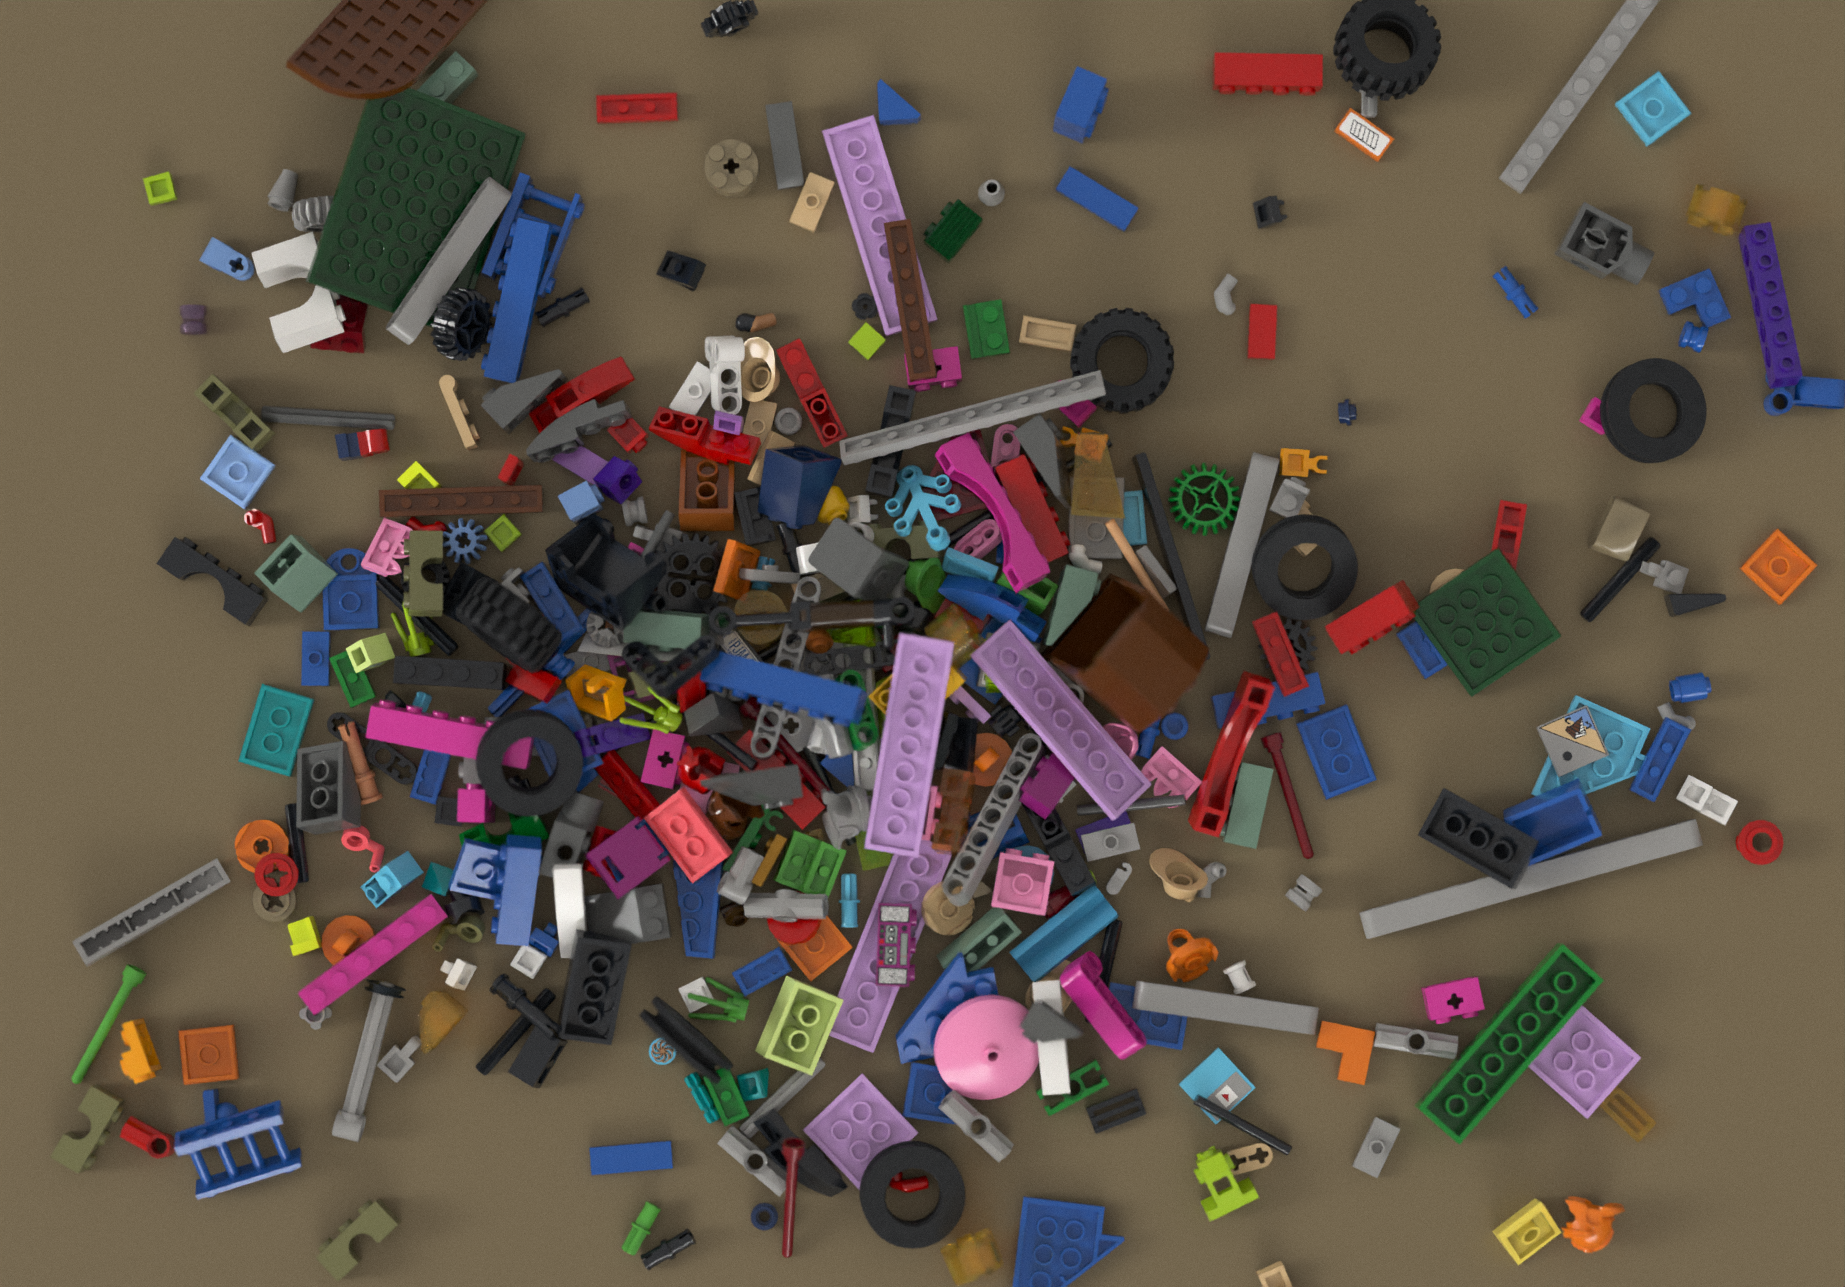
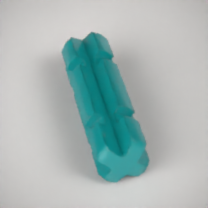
M693 1072L686 1076L684 1081L688 1088L691 1087V1093L700 1110L705 1112L703 1115L706 1121L713 1123L720 1118L716 1107L714 1108V1102L705 1085L701 1084L702 1080L699 1074Z

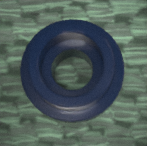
M1345 399L1344 402L1338 403L1340 424L1352 426V420H1357L1356 404H1351L1350 399Z
M760 1203L753 1208L751 1221L757 1229L769 1230L777 1223L778 1212L773 1205ZM766 1211L769 1213L770 1218L767 1221H762L759 1214Z

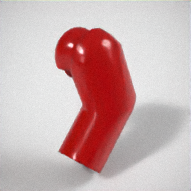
M412 517L405 524V526L416 531H447L446 525L441 521H436L435 524L424 525L416 517Z
M901 1171L889 1182V1186L892 1189L905 1193L925 1190L929 1187L926 1176L903 1179Z

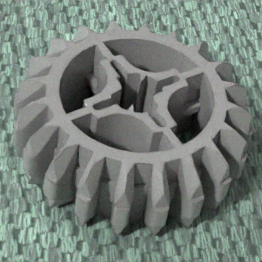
M334 196L309 197L294 203L292 206L294 227L303 232L322 233Z

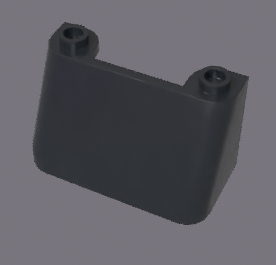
M593 513L545 549L554 579L560 589L617 629L624 630L633 622L665 576L667 562L661 554L648 552L642 558L615 540L613 533L615 529L608 519H602Z

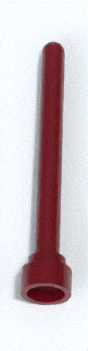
M751 697L739 708V711L745 718L749 717L757 722L762 704L757 702L758 698ZM765 716L763 723L767 727H774L772 722ZM780 733L777 746L794 765H798L799 771L821 795L822 789L831 791Z
M1277 732L1260 739L1263 749L1266 748L1267 752L1271 753L1303 857L1311 859L1314 855L1281 751L1284 740L1282 733Z
M799 1138L785 1139L782 1153L787 1160L782 1255L785 1258H789L793 1254L798 1161L804 1155L805 1142Z

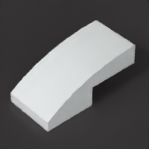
M1688 775L1676 797L1678 801L1726 826L1738 804L1737 800L1713 789L1712 786Z

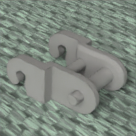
M1122 863V866L1126 868L1125 871L1116 868L1106 885L1108 893L1115 895L1121 890L1132 872L1130 864Z

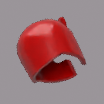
M687 746V752L677 762L679 778L687 787L700 794H707L711 789L701 786L700 780L722 774L725 759L706 747L698 746L691 748Z

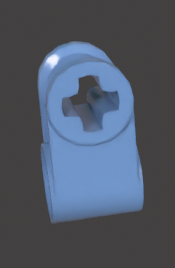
M214 237L209 241L199 260L240 281L250 279L255 271L254 264L249 258ZM237 263L244 266L242 271L235 268Z

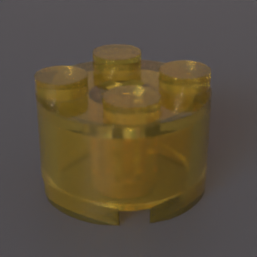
M1696 184L1685 215L1688 217L1687 223L1699 228L1707 225L1714 227L1712 232L1723 236L1733 235V232H1738L1748 200L1743 199L1739 202L1740 196L1715 187H1711L1710 191L1702 190L1704 185Z
M755 590L744 594L738 600L734 609L736 615H750L758 611L761 614L765 612L767 614L787 613L783 601L776 594L766 590ZM786 623L737 626L736 630L749 643L763 646L772 644L780 639Z
M954 603L931 621L924 630L928 637L954 641L951 665L955 668H960L972 659L970 655L985 642V639L979 634L980 629L972 619L966 621L963 618L964 613Z
M985 1228L975 1233V1237H972L971 1233L965 1234L956 1239V1245L951 1243L940 1249L952 1280H954L956 1285L978 1279V1276L984 1273L988 1275L1004 1265L1003 1257L990 1228Z

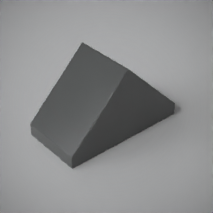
M715 693L710 694L684 711L690 737L743 730L738 705Z

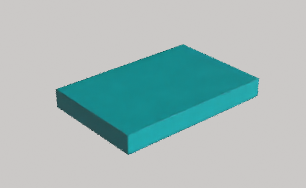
M262 684L238 762L292 777L297 760V750L301 747L315 699Z

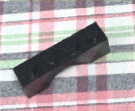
M889 385L880 430L910 422L916 391ZM903 450L873 458L865 489L867 494L888 499L893 498Z
M174 537L156 564L183 581L196 574L205 573L212 575L219 581L224 591L225 601L223 610L243 624L250 626L268 601L267 598L262 596L265 591L252 582L249 586L240 580L242 575L229 567L226 571L218 565L220 560L209 552H206L205 555L196 550L198 545L189 538L184 537L181 540Z
M395 656L393 683L504 691L506 687L507 664L504 662Z

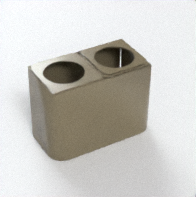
M1617 496L1612 497L1605 508L1588 548L1622 562L1628 561L1650 513Z

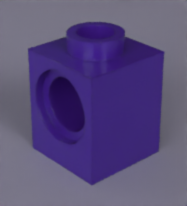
M616 456L593 478L603 494L619 504H622L643 482L636 473L638 468L630 460L626 459L623 461Z

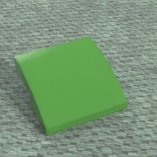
M793 830L773 880L806 894H826L829 898L847 851L835 849L829 843Z

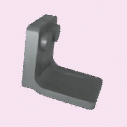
M835 518L831 522L808 559V562L850 595L860 600L887 599L909 566V561L901 555L877 546L840 518Z

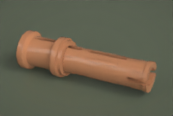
M355 721L348 722L347 724L350 734L344 723L339 725L338 729L343 741L347 744L355 781L361 798V805L372 803L383 798V794L378 791L374 780L376 773L373 769H369Z

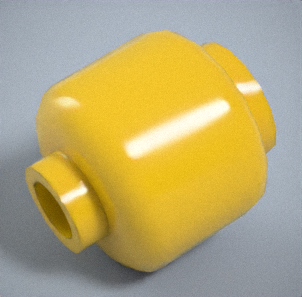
M831 486L817 519L819 522L830 526L835 518L842 520L847 518L850 505L840 487Z

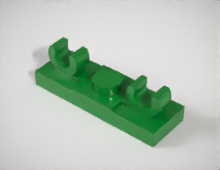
M762 804L764 817L760 819L757 817L753 818L724 865L723 870L726 872L730 871L742 846L755 849L762 837L758 832L764 822L769 830L775 831L776 827L772 826L769 820L774 815L783 819L784 815L781 812L764 809Z

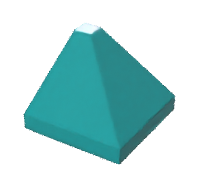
M431 862L422 887L442 896H448L450 891L448 884L453 869Z
M768 1068L737 1075L740 1092L744 1101L767 1097Z

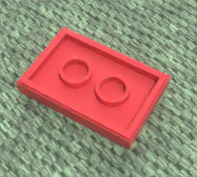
M685 787L644 817L645 821L692 883L733 853Z

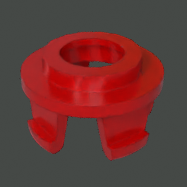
M1755 820L1746 824L1740 831L1739 836H1736V849L1750 863L1757 865L1769 864L1781 854L1783 836L1779 828L1773 823L1766 820ZM1760 832L1768 834L1772 841L1770 849L1763 853L1756 851L1752 845L1753 837Z

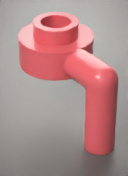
M364 826L344 830L341 839L342 844L352 851L367 849L373 852L369 869L371 872L377 873L381 868L385 852L384 846L371 840L370 832Z

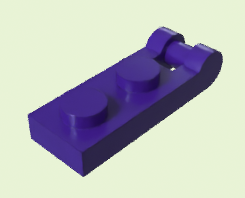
M643 713L626 717L627 719L646 722ZM620 719L573 732L576 740L579 741L583 758L651 739L648 728L624 724L620 722ZM590 736L594 737L596 746H591Z

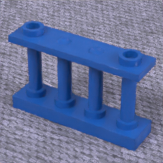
M520 172L481 273L484 277L495 280L497 274H506L508 264H504L503 257L506 249L512 246L513 238L510 237V229L513 221L517 222L518 217L553 224L526 214L525 210L522 209L525 199L530 200L532 198L567 211L563 227L553 224L551 234L557 236L558 240L553 252L549 250L547 252L546 261L549 263L537 292L540 298L545 299L546 294H551L556 283V279L553 278L575 218L580 219L585 204L582 203L581 195L575 193L571 202L534 188L535 185L532 184V178Z
M280 1100L175 1133L174 1148L177 1155L190 1154L200 1177L199 1180H196L195 1196L197 1200L205 1197H214L218 1193L281 1173H290L302 1167L301 1149L297 1148L289 1151L279 1128V1125L283 1124V1106ZM264 1129L269 1130L278 1151V1155L263 1159L252 1134ZM240 1137L243 1139L253 1163L237 1167L226 1141ZM216 1146L226 1171L211 1176L200 1150Z

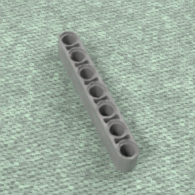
M488 177L481 184L387 323L386 330L407 345H410L416 339L437 308L436 304L442 301V296L446 295L512 196L510 191L491 177Z
M1256 452L1252 453L1240 496L1241 500L1238 503V512L1235 515L1205 626L1206 632L1228 638L1232 637L1250 572L1253 553L1258 542L1279 464L1278 458Z
M813 577L802 578L797 584L792 602L810 601V603H819L821 596L819 581ZM806 584H812L816 587L817 592L811 597H806L801 592L802 587ZM786 623L774 666L779 667L782 662L788 661L794 665L793 671L799 672L806 648V640L810 632L792 633V623ZM790 636H798L801 639L802 643L798 648L791 649L786 645V640ZM774 702L773 707L762 704L751 741L752 752L759 759H769L776 751L787 713L786 710L782 709V704ZM769 713H773L779 718L778 724L774 727H767L763 723L764 717ZM762 739L768 740L771 743L770 751L764 754L756 750L757 742Z
M1028 733L1019 739L943 882V891L949 901L955 906H964L971 900L1022 804L1019 801L1024 793L1020 790L1029 776L1033 779L1038 774L1035 767L1042 757L1047 755L1041 739L1036 734ZM1031 746H1038L1033 753H1027ZM1019 769H1026L1021 776H1014ZM1008 792L1013 793L1011 798L1007 800L1002 799L1004 794ZM1001 816L996 823H989L992 817ZM988 839L986 845L977 847L980 840ZM976 863L973 869L964 870L967 864ZM958 886L963 887L960 893L952 894L954 888Z
M1136 981L1132 1007L1140 1010L1315 1035L1319 1011L1318 1007L1143 981Z

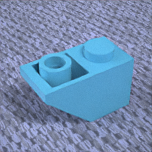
M406 851L382 867L361 888L377 909L410 885L424 872L409 851Z

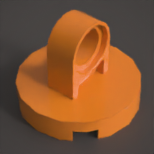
M977 734L973 773L963 772L965 777L976 785L984 787L995 785L1012 754L1008 743L995 734Z
M345 915L335 918L327 925L322 934L321 946L324 956L331 964H336L374 936V929L366 920L359 916Z
M1175 929L1168 935V948L1172 955L1167 961L1166 970L1173 981L1177 982V979H1182L1183 982L1194 980L1209 970L1207 964L1211 959L1214 962L1217 960L1218 950L1211 939H1194L1185 929ZM1177 938H1184L1188 941L1181 947H1176L1172 944Z

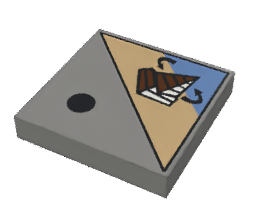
M1587 705L1536 727L1558 777L1609 755Z

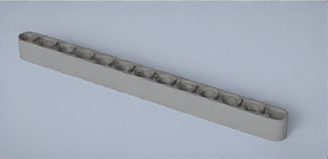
M1691 819L1540 861L1528 866L1516 889H1511L1492 877L1486 876L1359 912L1366 939L1374 938L1702 846L1703 842L1696 819Z

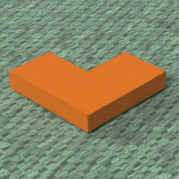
M1321 1020L1316 1047L1342 1053L1337 1079L1365 1085L1375 1031Z

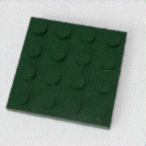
M1499 547L1418 601L1417 603L1420 608L1414 611L1416 615L1414 617L1471 697L1561 637L1559 630Z

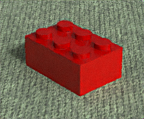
M1401 580L1329 623L1325 628L1341 655L1347 651L1352 655L1370 644L1368 641L1370 637L1376 641L1392 631V624L1395 623L1398 628L1416 616L1414 611L1420 608L1404 580Z

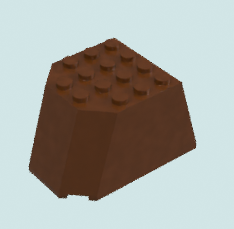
M1109 573L1101 583L1098 595L1092 596V600L1051 646H1047L1040 655L1053 664L1073 683L1078 685L1085 694L1117 721L1139 733L1162 718L1166 713H1171L1177 707L1178 699L1184 692H1189L1195 686L1196 678L1202 670L1210 649L1147 589Z

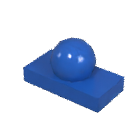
M218 1088L204 1090L205 1123L239 1113L238 1108L230 1102L219 1104Z

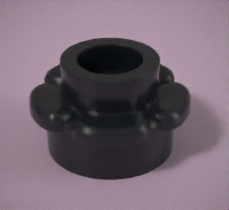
M867 293L858 295L857 299L852 303V310L855 311L856 317L861 320L871 319L878 312L874 296H869ZM864 304L868 305L867 309H863Z

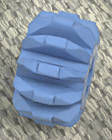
M460 518L458 519L459 528L453 523H449L448 526L453 532L451 534L443 532V536L449 538V541L443 542V548L451 547L446 552V556L452 557L456 554L454 562L460 563L464 555L465 563L471 564L470 555L479 560L481 556L476 551L478 549L482 551L487 550V547L481 545L480 542L488 540L487 535L478 536L484 528L481 525L474 528V520L470 519L465 527L464 519ZM467 534V538L471 543L469 546L465 545V548H461L462 544L458 540L460 537L465 538L464 535Z

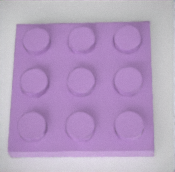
M1582 1005L1528 1067L1581 1115L1588 1119L1641 1057Z
M863 1073L803 1129L858 1189H860L865 1169L879 1152L893 1144L911 1141L918 1134V1131Z

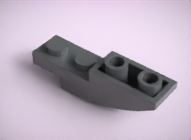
M595 399L586 402L547 426L526 449L527 455L534 462L543 463L550 461L557 454L573 453L578 450V447L585 445L582 435H594L600 432L601 428L619 426L624 424L627 419L633 418L630 408L624 400L605 407H601Z

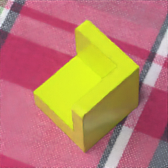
M417 461L397 479L406 489L442 487Z
M314 916L288 924V930L293 945L290 946L293 956L322 947Z

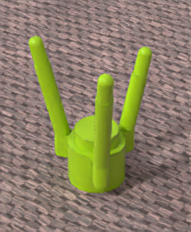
M402 604L410 635L407 637L395 613H391V618L404 643L405 651H409L410 657L431 653L430 646L435 645V643L428 636L425 637L424 632L416 633L412 616H409V608H404V604Z
M649 687L648 690L665 707L660 706L656 710L624 695L625 702L654 715V721L657 724L621 718V723L659 730L665 734H668L669 731L674 732L679 727L682 720V713L679 712L680 707L671 703L666 697H659Z

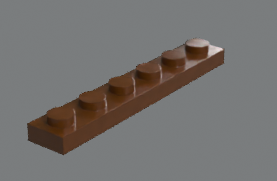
M911 219L884 223L909 379L910 382L937 378Z
M542 485L379 490L380 518L543 513Z

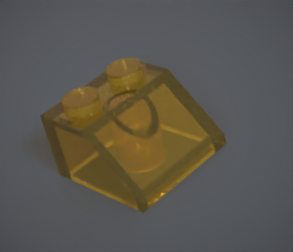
M445 989L438 992L436 990L434 992L431 991L421 1002L424 1006L419 1012L421 1051L425 1055L433 1052L468 1013V1010Z

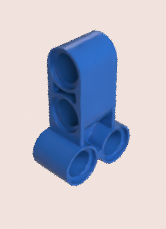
M1766 373L1765 379H1766V382H1767V384H1768V386H1769L1768 378H1767V373ZM1802 376L1797 385L1773 388L1774 392L1768 394L1763 402L1765 411L1772 416H1780L1789 411L1792 406L1843 409L1845 407V380ZM1774 396H1778L1784 401V406L1781 410L1774 407Z

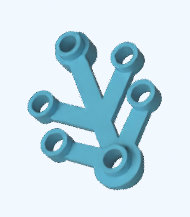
M906 466L897 475V482L900 487L895 497L886 502L885 509L891 517L899 516L903 512L902 505L911 491L913 498L903 518L896 520L894 523L896 533L901 537L909 535L912 531V524L920 511L928 529L926 535L927 542L933 550H943L949 545L950 537L945 528L938 526L930 506L946 509L949 513H955L961 508V502L954 494L941 497L922 491L921 486L935 488L939 493H947L952 488V483L947 475H939L935 478L923 475L922 470L918 466ZM946 482L945 485L939 486L941 483Z

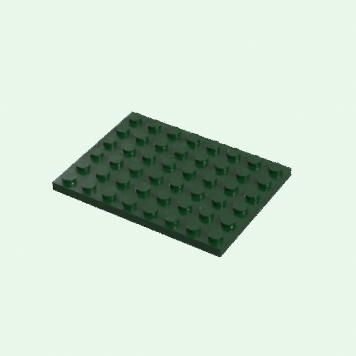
M411 88L384 98L366 99L305 282L394 314L481 184L488 177H491L508 189L526 133ZM497 219L449 290L462 287L475 289ZM433 314L431 315L425 326L433 328L430 325L434 322Z

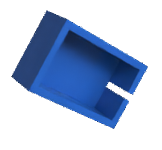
M1077 66L1055 115L1053 131L1080 143H1083L1085 137L1091 138L1098 114H1101L1107 101L1109 88L1106 87L1107 79Z
M1579 778L1503 810V817L1506 823L1539 841L1529 866L1602 836L1601 824L1592 805H1589V799Z

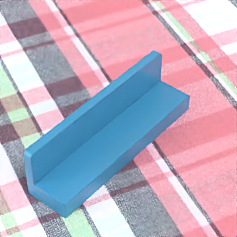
M1094 885L1084 891L1009 953L1033 982H1038L1118 918V913Z

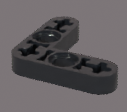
M704 635L696 639L664 665L643 643L635 641L623 648L622 657L628 667L656 695L668 697L712 663L719 656L720 647L714 637ZM635 654L641 656V659L639 661L634 656ZM691 662L689 668L679 670L682 664ZM656 665L652 672L644 673L647 667Z

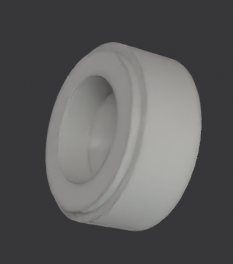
M784 408L777 413L775 424L782 434L794 435L801 429L802 417L796 409Z

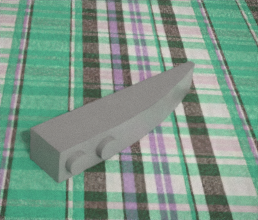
M216 858L73 940V945L86 967L196 904L231 881Z

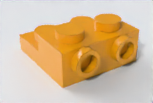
M144 1018L122 1024L124 1029L121 1031L122 1039L125 1045H130L131 1048L130 1051L121 1054L123 1060H120L123 1073L126 1076L129 1075L130 1080L133 1079L135 1084L156 1077L155 1071L162 1069Z

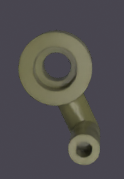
M464 916L460 919L459 924H443L432 948L438 952L442 951L449 934H457L466 942H479L485 932V924L476 916Z

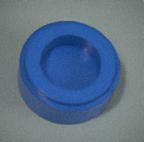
M1180 713L1166 715L1161 722L1163 735L1171 740H1178L1184 737L1188 731L1187 719Z

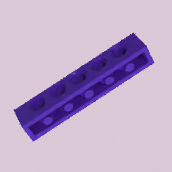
M1771 222L1743 226L1738 239L1769 387L1773 389L1797 385L1803 373Z

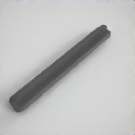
M263 406L261 412L264 422L387 430L394 429L396 423L395 415L387 413Z

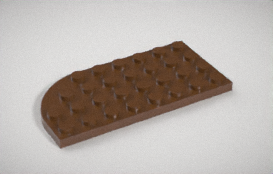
M342 0L287 60L286 68L319 89L340 97L378 99L398 94L410 88L418 81L488 0Z

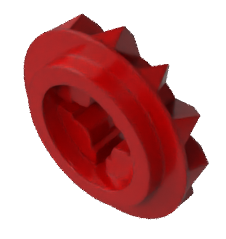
M271 853L264 856L258 862L255 868V881L264 893L270 896H283L292 891L297 884L299 870L295 861L286 854ZM275 863L279 871L288 872V874L280 877L279 886L275 878L266 877V875L274 871Z

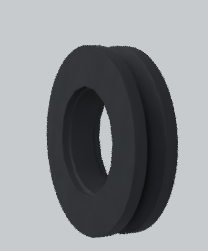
M1645 359L1621 369L1608 382L1601 398L1600 418L1608 440L1621 454L1642 463H1660L1684 454L1697 442L1706 422V401L1698 381L1686 368L1667 359ZM1654 384L1664 388L1671 394L1676 404L1677 418L1675 426L1664 437L1653 438L1644 435L1635 427L1630 417L1629 404L1631 397L1642 385Z
M1295 515L1277 522L1262 535L1253 553L1252 575L1261 597L1275 612L1277 611L1280 615L1291 619L1311 620L1333 612L1347 600L1357 580L1358 561L1349 539L1335 523L1316 515ZM1303 543H1314L1324 547L1331 557V570L1326 580L1318 587L1308 591H1294L1287 588L1280 581L1278 576L1279 563L1283 555L1292 547Z
M524 709L504 715L487 729L478 745L476 769L486 794L498 807L515 815L537 816L557 809L572 796L582 776L583 757L575 736L561 719L545 711ZM530 737L543 739L552 745L556 751L557 763L553 774L547 781L537 787L522 788L513 785L505 778L502 770L505 752L520 739Z
M655 996L651 1002L659 1013L655 1016L647 1010H643L639 1014L641 1019L688 1064L717 1085L721 1077L714 1069L715 1066L718 1065L729 1071L733 1067L732 1062L687 1019L665 1001Z
M904 1141L885 1148L868 1164L860 1183V1203L869 1225L882 1239L902 1248H922L939 1242L955 1228L965 1206V1186L956 1165L941 1149L921 1141ZM910 1168L923 1169L931 1173L937 1180L940 1189L939 1201L934 1210L925 1218L915 1221L902 1220L894 1216L887 1208L885 1201L886 1188L891 1179L900 1171Z

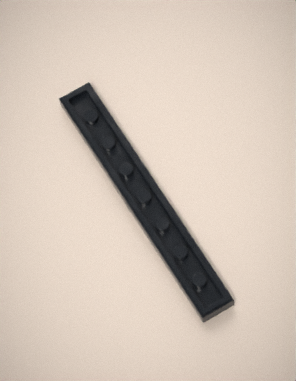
M1145 452L1137 454L1132 460L1169 577L1177 587L1174 592L1184 624L1207 646ZM1209 652L1206 657V660L1210 659L1211 657Z

